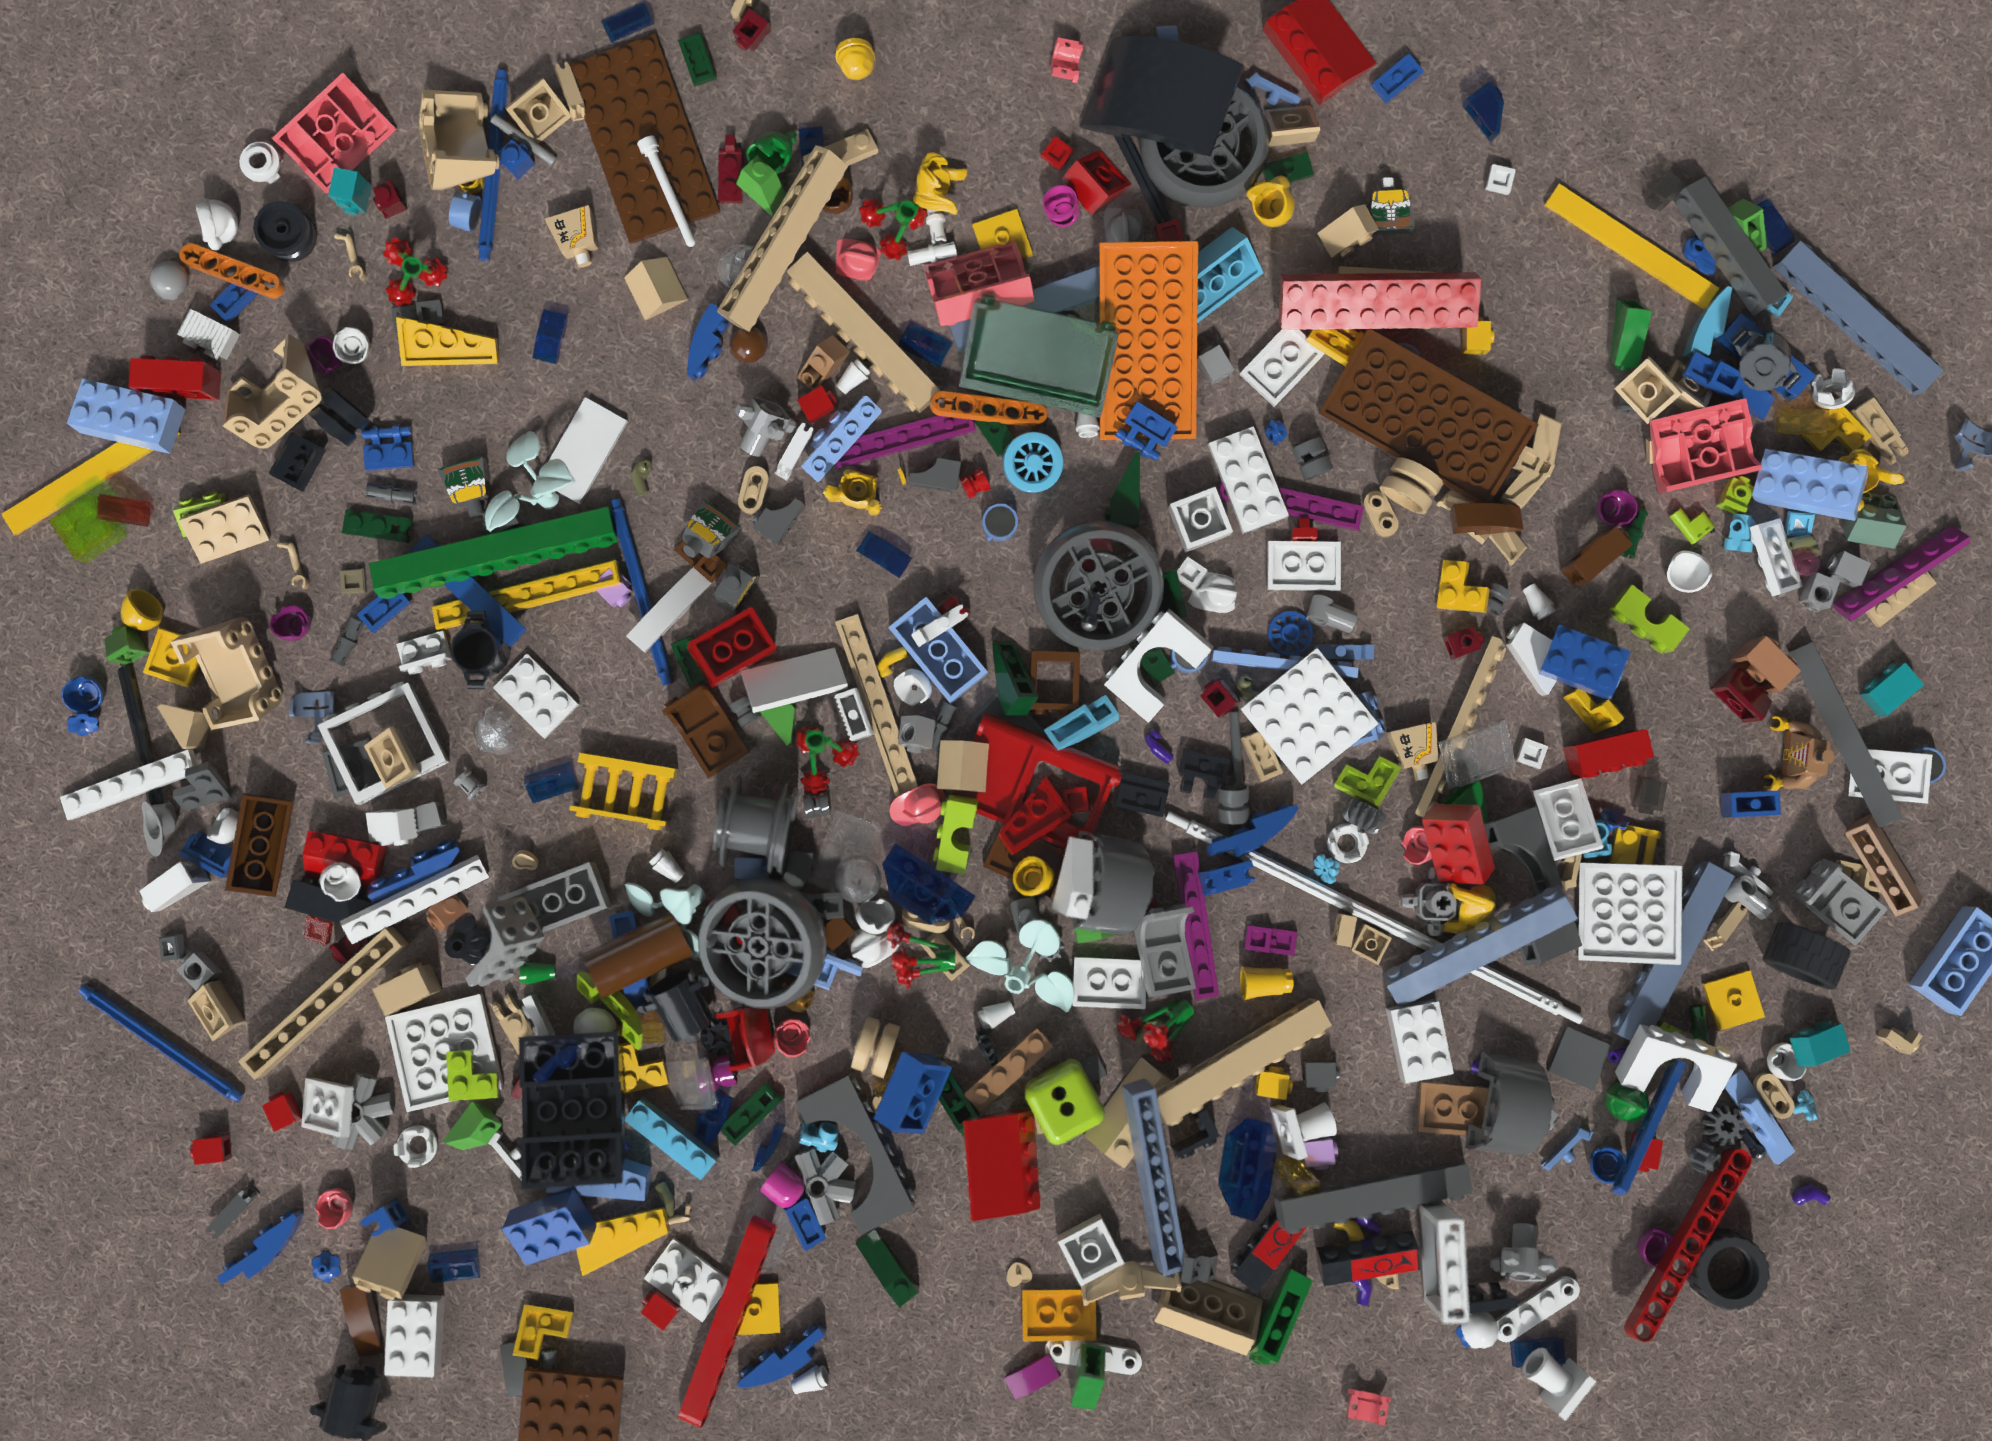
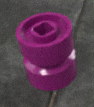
M730 1054L715 1058L714 1063L710 1060L696 1063L695 1068L698 1082L704 1094L718 1090L719 1085L729 1087L738 1084L737 1072L728 1071L727 1067L734 1065Z

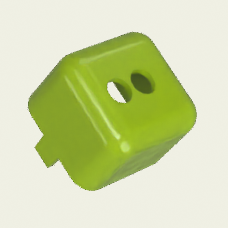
M1068 1059L1056 1066L1053 1065L1030 1079L1025 1085V1098L1047 1140L1054 1145H1060L1099 1125L1104 1119L1105 1111L1085 1070L1077 1060ZM1057 1086H1061L1066 1090L1065 1098L1060 1101L1055 1100L1051 1095L1052 1090ZM1070 1102L1074 1105L1072 1115L1064 1116L1061 1114L1060 1106L1062 1103Z

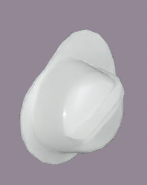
M1207 572L1195 591H1192L1188 602L1193 607L1218 613L1230 612L1235 609L1237 596L1235 579L1227 575Z
M860 928L848 938L847 943L852 956L860 963V967L869 968L874 966L898 949V944L893 949L891 948V942L886 940L887 930L881 934H872Z

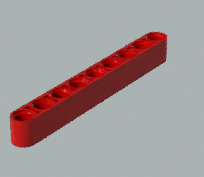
M1728 1148L1720 1154L1721 1163L1719 1168L1715 1172L1711 1171L1625 1322L1624 1329L1630 1338L1641 1342H1649L1655 1337L1751 1166L1752 1159L1746 1150ZM1735 1154L1738 1156V1163L1736 1165L1733 1162ZM1723 1175H1725L1727 1178L1725 1186H1723L1721 1183V1178ZM1711 1196H1713L1715 1199V1204L1713 1207H1711L1709 1204ZM1699 1217H1702L1703 1219V1225L1701 1228H1699L1697 1225ZM1688 1238H1690L1691 1246L1687 1250L1685 1242ZM1678 1259L1679 1268L1675 1271L1673 1263ZM1663 1281L1667 1282V1289L1665 1290V1292H1662L1661 1290V1284ZM1654 1302L1655 1310L1650 1314L1649 1305ZM1642 1323L1643 1331L1638 1335L1637 1326Z
M753 1215L747 1226L679 1412V1419L699 1428L703 1427L709 1415L777 1229V1224Z

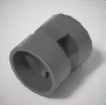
M1321 437L1306 441L1292 449L1296 461L1302 464L1299 469L1304 481L1334 469L1329 456L1324 455L1326 448Z
M1223 784L1218 786V801L1222 803L1218 806L1219 822L1225 824L1249 822V806L1245 804L1249 800V786L1244 784Z

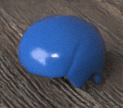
M78 676L65 684L62 688L61 698L64 705L75 713L88 712L97 709L103 703L105 691L100 681L93 677Z
M1613 1146L1599 1147L1590 1156V1172L1597 1180L1605 1184H1614L1626 1156L1620 1149ZM1604 1157V1163H1603V1167H1602V1166H1601V1160H1602V1158Z

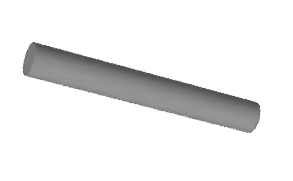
M496 114L492 117L490 121L492 124L519 143L522 142L529 150L547 163L553 165L556 161V156Z

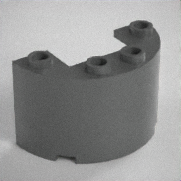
M1079 831L1080 839L1093 841V898L1087 919L1074 917L1073 928L1120 936L1126 935L1137 928L1153 900L1152 887L1155 870L1151 864L1149 854L1144 846L1135 840Z
M1482 1052L1478 1076L1490 1080L1482 1127L1469 1124L1465 1148L1518 1156L1528 1155L1538 1148L1545 1135L1550 1131V1118L1555 1101L1545 1069L1534 1059Z

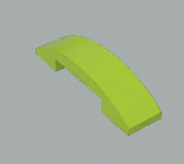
M582 971L577 973V990L591 1004L600 999L623 1022L622 1035L637 1050L641 1049L642 1026L638 1014L629 1000L620 991L602 998L590 974Z

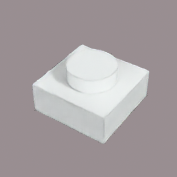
M1492 164L1485 190L1509 195L1516 169Z
M1187 557L1177 571L1179 582L1195 591L1208 570Z
M1523 738L1515 761L1541 769L1548 746Z

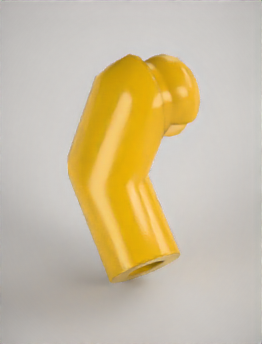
M904 647L890 651L882 657L876 665L880 677L884 678L891 675L892 669L890 665L907 658V652Z
M1349 1219V1222L1344 1224H1335L1333 1222V1228L1347 1232L1349 1242L1364 1239V1234L1356 1221Z

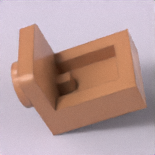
M454 894L432 905L426 913L427 921L431 927L443 932L449 924L463 915L468 908Z

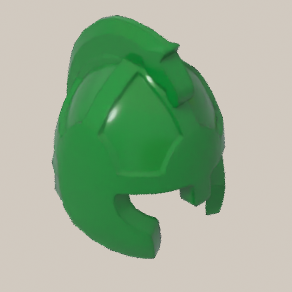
M772 130L760 135L748 147L746 152L748 161L751 162L758 155L778 175L791 159L792 143L796 142L797 132Z
M1620 1082L1612 1084L1605 1092V1107L1615 1119L1624 1122H1637L1644 1118L1648 1112L1649 1099L1645 1092L1622 1086Z

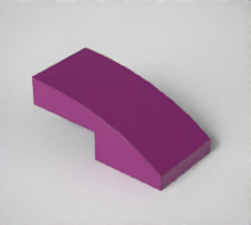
M1248 925L1245 949L1295 956L1298 932Z
M1049 1353L1030 1361L1025 1367L1010 1372L1004 1377V1380L1016 1400L1059 1378L1061 1373Z

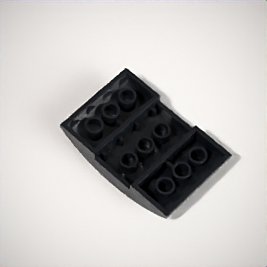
M1121 36L1112 38L1080 123V128L1118 137L1130 135L1164 143L1168 148L1211 157L1244 65L1211 50L1175 40L1150 36Z
M619 1032L519 1037V1086L522 1087L523 1137L520 1138L521 1189L623 1183L625 1096Z

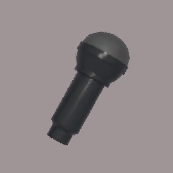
M1093 593L1087 614L1081 620V626L1086 631H1093L1098 626L1096 615L1101 595Z
M1739 1130L1738 1133L1742 1135L1741 1140L1748 1147L1751 1158L1757 1161L1765 1159L1767 1156L1765 1147L1756 1143L1746 1130Z

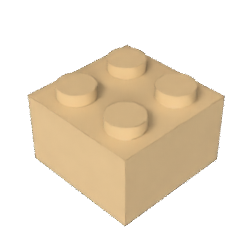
M421 962L400 970L402 975L397 973L378 981L380 986L372 990L385 1016L398 1012L442 990L430 964L424 966Z

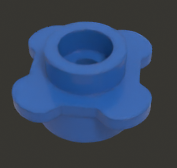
M1271 420L1270 424H1265L1266 437L1275 446L1279 444V441L1282 442L1287 437L1286 428L1281 421Z

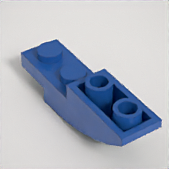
M713 303L709 305L694 333L689 350L687 375L694 382L697 378L701 379L708 370L707 364L712 358L714 360L717 359L721 354L723 343L717 335L724 334L729 327V320L717 313L718 307Z
M1698 352L1692 353L1682 373L1683 376L1721 395L1720 399L1726 402L1746 398L1750 414L1761 420L1765 419L1775 399L1767 390L1757 391L1748 387L1743 382L1740 371L1722 361L1717 363Z
M1287 803L1274 808L1276 812L1267 814L1266 811L1259 812L1253 815V819L1247 824L1248 828L1245 827L1235 831V836L1226 838L1225 835L1213 838L1211 840L1212 843L1206 848L1209 857L1232 850L1236 859L1256 850L1272 839L1290 822L1299 809L1298 805L1289 807Z
M456 839L442 841L435 848L428 851L420 850L413 857L409 858L411 868H401L390 877L385 879L381 877L373 880L367 886L371 902L373 903L394 893L397 894L445 871L459 853Z
M633 910L609 916L613 939L637 928ZM648 977L624 988L625 997L632 1004L636 1012L639 1002L646 1000L643 995L645 989L648 988L650 990Z
M302 1209L295 1213L290 1210L279 1217L281 1222L273 1227L272 1223L258 1231L260 1236L253 1240L255 1246L243 1253L245 1258L240 1262L234 1259L222 1267L225 1272L217 1276L221 1285L241 1272L245 1274L247 1279H250L267 1267L284 1250L294 1236L304 1215Z
M821 1322L817 1326L811 1324L802 1332L803 1337L798 1342L792 1340L783 1348L785 1353H782L778 1347H775L772 1351L769 1348L758 1356V1363L753 1367L748 1364L739 1372L740 1378L736 1385L739 1388L760 1386L777 1381L800 1369L812 1360L814 1352L810 1348L825 1336L826 1328Z

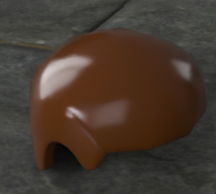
M843 177L836 185L830 200L823 207L825 212L840 214L851 206L853 192L851 182L846 177Z
M752 327L749 332L742 328L738 329L732 335L729 343L730 352L739 362L754 363L762 358L768 347L766 336L756 327Z

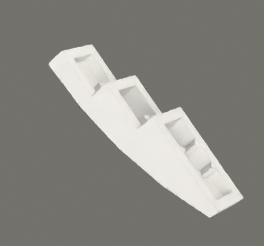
M693 567L658 601L626 637L646 653L660 636H663L678 618L680 619L711 585V582Z

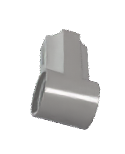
M1314 595L1306 617L1308 622L1318 626L1329 625L1347 633L1353 630L1358 617L1357 612L1333 604L1334 601L1327 596Z
M1749 875L1734 879L1725 894V897L1730 902L1735 903L1739 901L1760 920L1767 918L1775 908V904L1757 890L1755 880Z

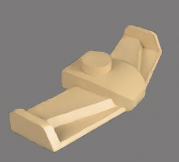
M1542 413L1538 414L1537 423L1539 425L1535 430L1532 448L1525 446L1513 466V469L1521 473L1498 501L1506 505L1518 506L1522 509L1544 481L1551 476L1555 467L1562 422Z
M1450 489L1436 506H1441L1450 511L1454 504L1475 502ZM1474 532L1468 533L1480 544H1483L1489 537L1508 560L1510 566L1528 548L1516 532L1475 535Z
M1127 1261L1121 1266L1082 1285L1081 1291L1083 1304L1087 1306L1088 1303L1118 1291L1120 1300L1144 1297V1288L1181 1292V1284L1178 1272L1163 1276L1156 1266L1141 1265L1135 1261Z

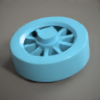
M1026 432L1018 435L1009 442L1002 457V468L1007 480L1015 488L1029 493L1044 491L1053 486L1059 479L1064 464L1063 454L1057 442L1041 432ZM1031 443H1039L1035 452H1033ZM1025 444H1027L1028 454L1021 449ZM1044 445L1049 451L1040 455L1039 452ZM1017 451L1023 456V459L1015 458ZM1052 455L1053 463L1043 462L1044 457ZM1014 462L1022 463V467L1016 470ZM1043 465L1052 466L1049 474L1042 468ZM1025 469L1026 473L1022 478L1018 472ZM1037 471H1039L1043 476H1045V478L1039 480ZM1031 472L1033 474L1034 481L1027 480Z

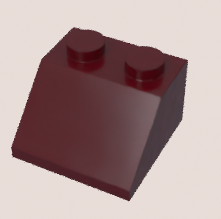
M1736 667L1729 669L1710 690L1744 723L1762 721L1773 701L1768 697L1769 694L1760 685L1756 686L1750 680L1751 676L1747 671Z

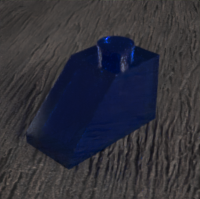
M1489 81L1470 95L1462 107L1488 141L1492 143L1500 133L1504 99L1500 89L1497 86H1493Z

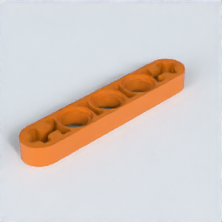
M193 243L184 245L180 250L179 257L181 261L190 268L268 298L275 299L284 293L285 284L275 274ZM197 254L200 257V259L198 260L194 257L189 258V255ZM213 258H217L216 265L213 268H208V262ZM232 266H237L236 273L228 276V269ZM256 273L257 278L255 282L248 284L247 279L249 275ZM267 282L268 284L276 285L274 288H268L264 285V283Z
M947 391L936 392L930 401V409L939 416L1034 428L1042 426L1048 415L1046 408L1039 403ZM939 399H943L944 408H940V404L937 403ZM953 400H955L954 407H953L954 410L951 409V408H952L951 403H952ZM967 401L971 405V411H962L959 408V403ZM983 405H992L995 413L992 415L986 414L983 411ZM1008 407L1016 408L1019 414L1018 417H1009L1006 409ZM1024 409H1026L1025 414L1027 415L1023 419L1022 416L1024 414ZM1033 411H1037V415L1040 416L1038 420H1035L1034 415H1031Z

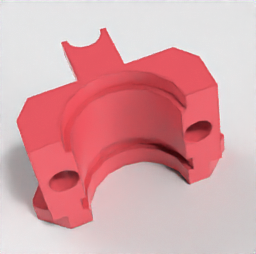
M1060 37L1056 39L1050 64L1051 76L1068 79L1073 83H1077L1079 60L1083 50L1082 41Z
M1348 1388L1350 1396L1346 1417L1385 1426L1391 1397Z

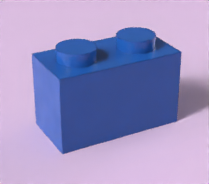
M1780 791L1720 793L1722 817L1781 815Z

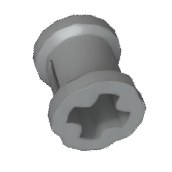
M470 769L464 771L453 782L468 795L467 799L469 801L477 798L486 789V785L480 784L472 775Z

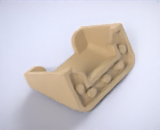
M422 90L419 134L431 190H445L493 175L495 169H499V155L495 154L493 149H488L483 118L488 116L487 103H483L481 93Z

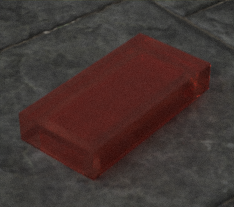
M99 494L97 497L96 519L148 527L150 523V502Z

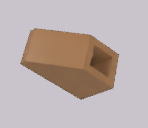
M832 335L816 346L797 378L813 391L823 385L835 373L850 351Z

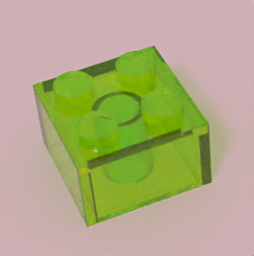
M90 493L48 520L73 558L84 563L90 562L127 537L102 498Z

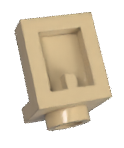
M1881 1028L1876 1036L1900 1053L1911 1055L1912 1052L1919 1048L1923 1034L1918 1031L1909 1030L1907 1035L1895 1028H1891V1030Z

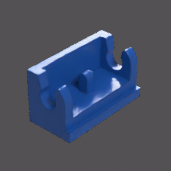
M198 831L196 835L191 834L179 855L220 878H227L232 848L225 844L216 843L208 839L207 834Z
M1252 860L1198 872L1203 896L1246 886L1248 883L1254 882L1255 877H1250L1248 869L1253 867Z
M395 1198L360 1220L363 1227L370 1225L373 1221L378 1222L379 1229L375 1230L371 1236H379L388 1229H395L408 1220L409 1217L398 1198Z

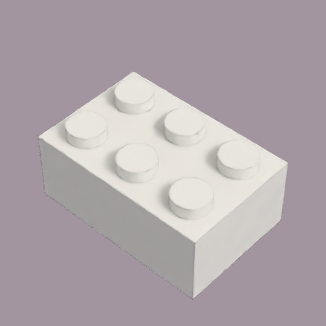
M1429 999L1409 1003L1400 1008L1399 1006L1386 1008L1401 1081L1411 1083L1454 1074L1439 1001Z
M404 1294L402 1299L394 1297V1300H388L384 1376L434 1377L441 1370L445 1296Z

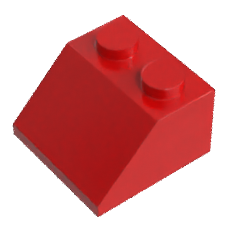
M1101 149L1076 160L1061 179L1066 186L1073 189L1083 208L1090 212L1091 215L1102 211L1132 185Z

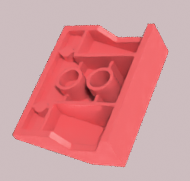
M342 72L277 132L272 139L327 194L334 167L352 171L386 140L396 128Z
M1015 241L923 265L941 327L954 325L967 319H977L982 315L993 312L999 313L1004 309L1024 306L1027 303L1034 302L1030 276L1025 272L1022 257Z
M1746 398L1650 421L1653 473L1658 494L1762 470V464L1754 457L1750 436L1753 425Z

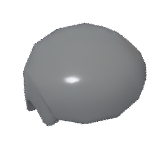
M163 261L152 269L150 284L156 295L162 299H178V296L187 290L189 276L185 268L179 263Z

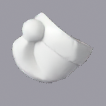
M203 199L195 202L202 229V240L208 242L212 250H219L222 244L230 242L237 233L238 218L236 213L229 205L220 200Z
M587 1008L576 1016L573 1024L574 1034L616 1032L617 1029L613 1016L602 1008Z

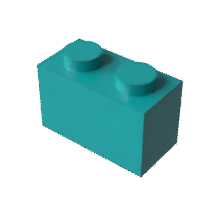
M334 167L328 196L346 214L357 216L358 212L366 214L372 186L358 172Z
M1906 662L1889 664L1882 670L1883 675L1880 678H1874L1863 686L1865 690L1859 695L1878 717L1888 716L1924 686L1923 682Z
M1831 1020L1817 1022L1815 1028L1801 1029L1798 1035L1790 1038L1798 1066H1819L1851 1052L1843 1023H1831Z

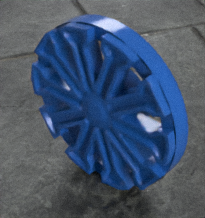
M1294 611L1283 612L1271 621L1268 628V640L1277 653L1284 656H1297L1305 652L1311 645L1313 628L1311 623L1301 613ZM1285 616H1290L1289 624L1287 623ZM1299 617L1301 618L1300 622L1295 625V618ZM1278 619L1281 620L1284 627L1277 625L1275 622ZM1303 624L1307 625V629H1299ZM1274 628L1281 633L1273 634L1272 629ZM1303 634L1309 635L1307 640L1300 636ZM1275 638H1282L1277 644L1273 641ZM1297 641L1303 643L1304 647L1300 648ZM1286 642L1285 651H1282L1280 647ZM1291 643L1295 648V652H1290Z

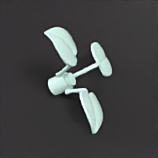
M532 431L516 439L508 449L506 456L507 462L511 466L518 467L523 464L534 478L535 482L530 490L532 497L520 494L512 495L508 490L497 494L488 504L485 514L486 527L490 532L494 528L505 525L516 516L520 507L518 499L528 501L533 505L539 503L546 510H550L559 501V496L554 491L575 482L567 465L561 459H553L541 467L539 476L535 474L528 461L538 456L541 445L539 437Z
M625 883L630 902L642 915L652 916L654 909L665 906L671 911L674 917L682 923L680 927L694 954L690 958L701 962L698 937L693 932L686 930V924L691 921V916L696 912L695 908L706 899L702 888L696 884H693L687 890L665 888L660 894L662 901L655 903L651 894L646 889L634 883Z
M1031 920L1020 931L1019 938L1021 944L1031 948L1023 965L1015 966L1012 969L1011 959L1006 958L1007 950L1003 945L993 940H984L978 943L967 955L965 960L981 970L994 975L1006 974L1005 986L1012 993H1021L1024 988L1028 989L1031 984L1036 982L1035 990L1041 999L1061 1008L1066 1013L1072 1006L1074 986L1065 974L1059 971H1052L1048 976L1045 973H1041L1030 979L1027 965L1034 952L1036 951L1043 956H1050L1058 950L1060 945V939L1056 930L1045 920Z

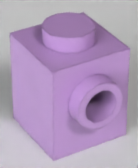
M608 569L600 576L599 581L593 584L608 581L613 572ZM620 574L621 584L596 590L614 608L616 606L623 607L631 599L629 596L632 592L629 589L631 583L623 574Z
M1329 1136L1304 1141L1308 1156L1302 1159L1305 1167L1324 1170L1328 1169L1329 1165L1335 1164V1157H1338L1337 1143L1333 1142Z

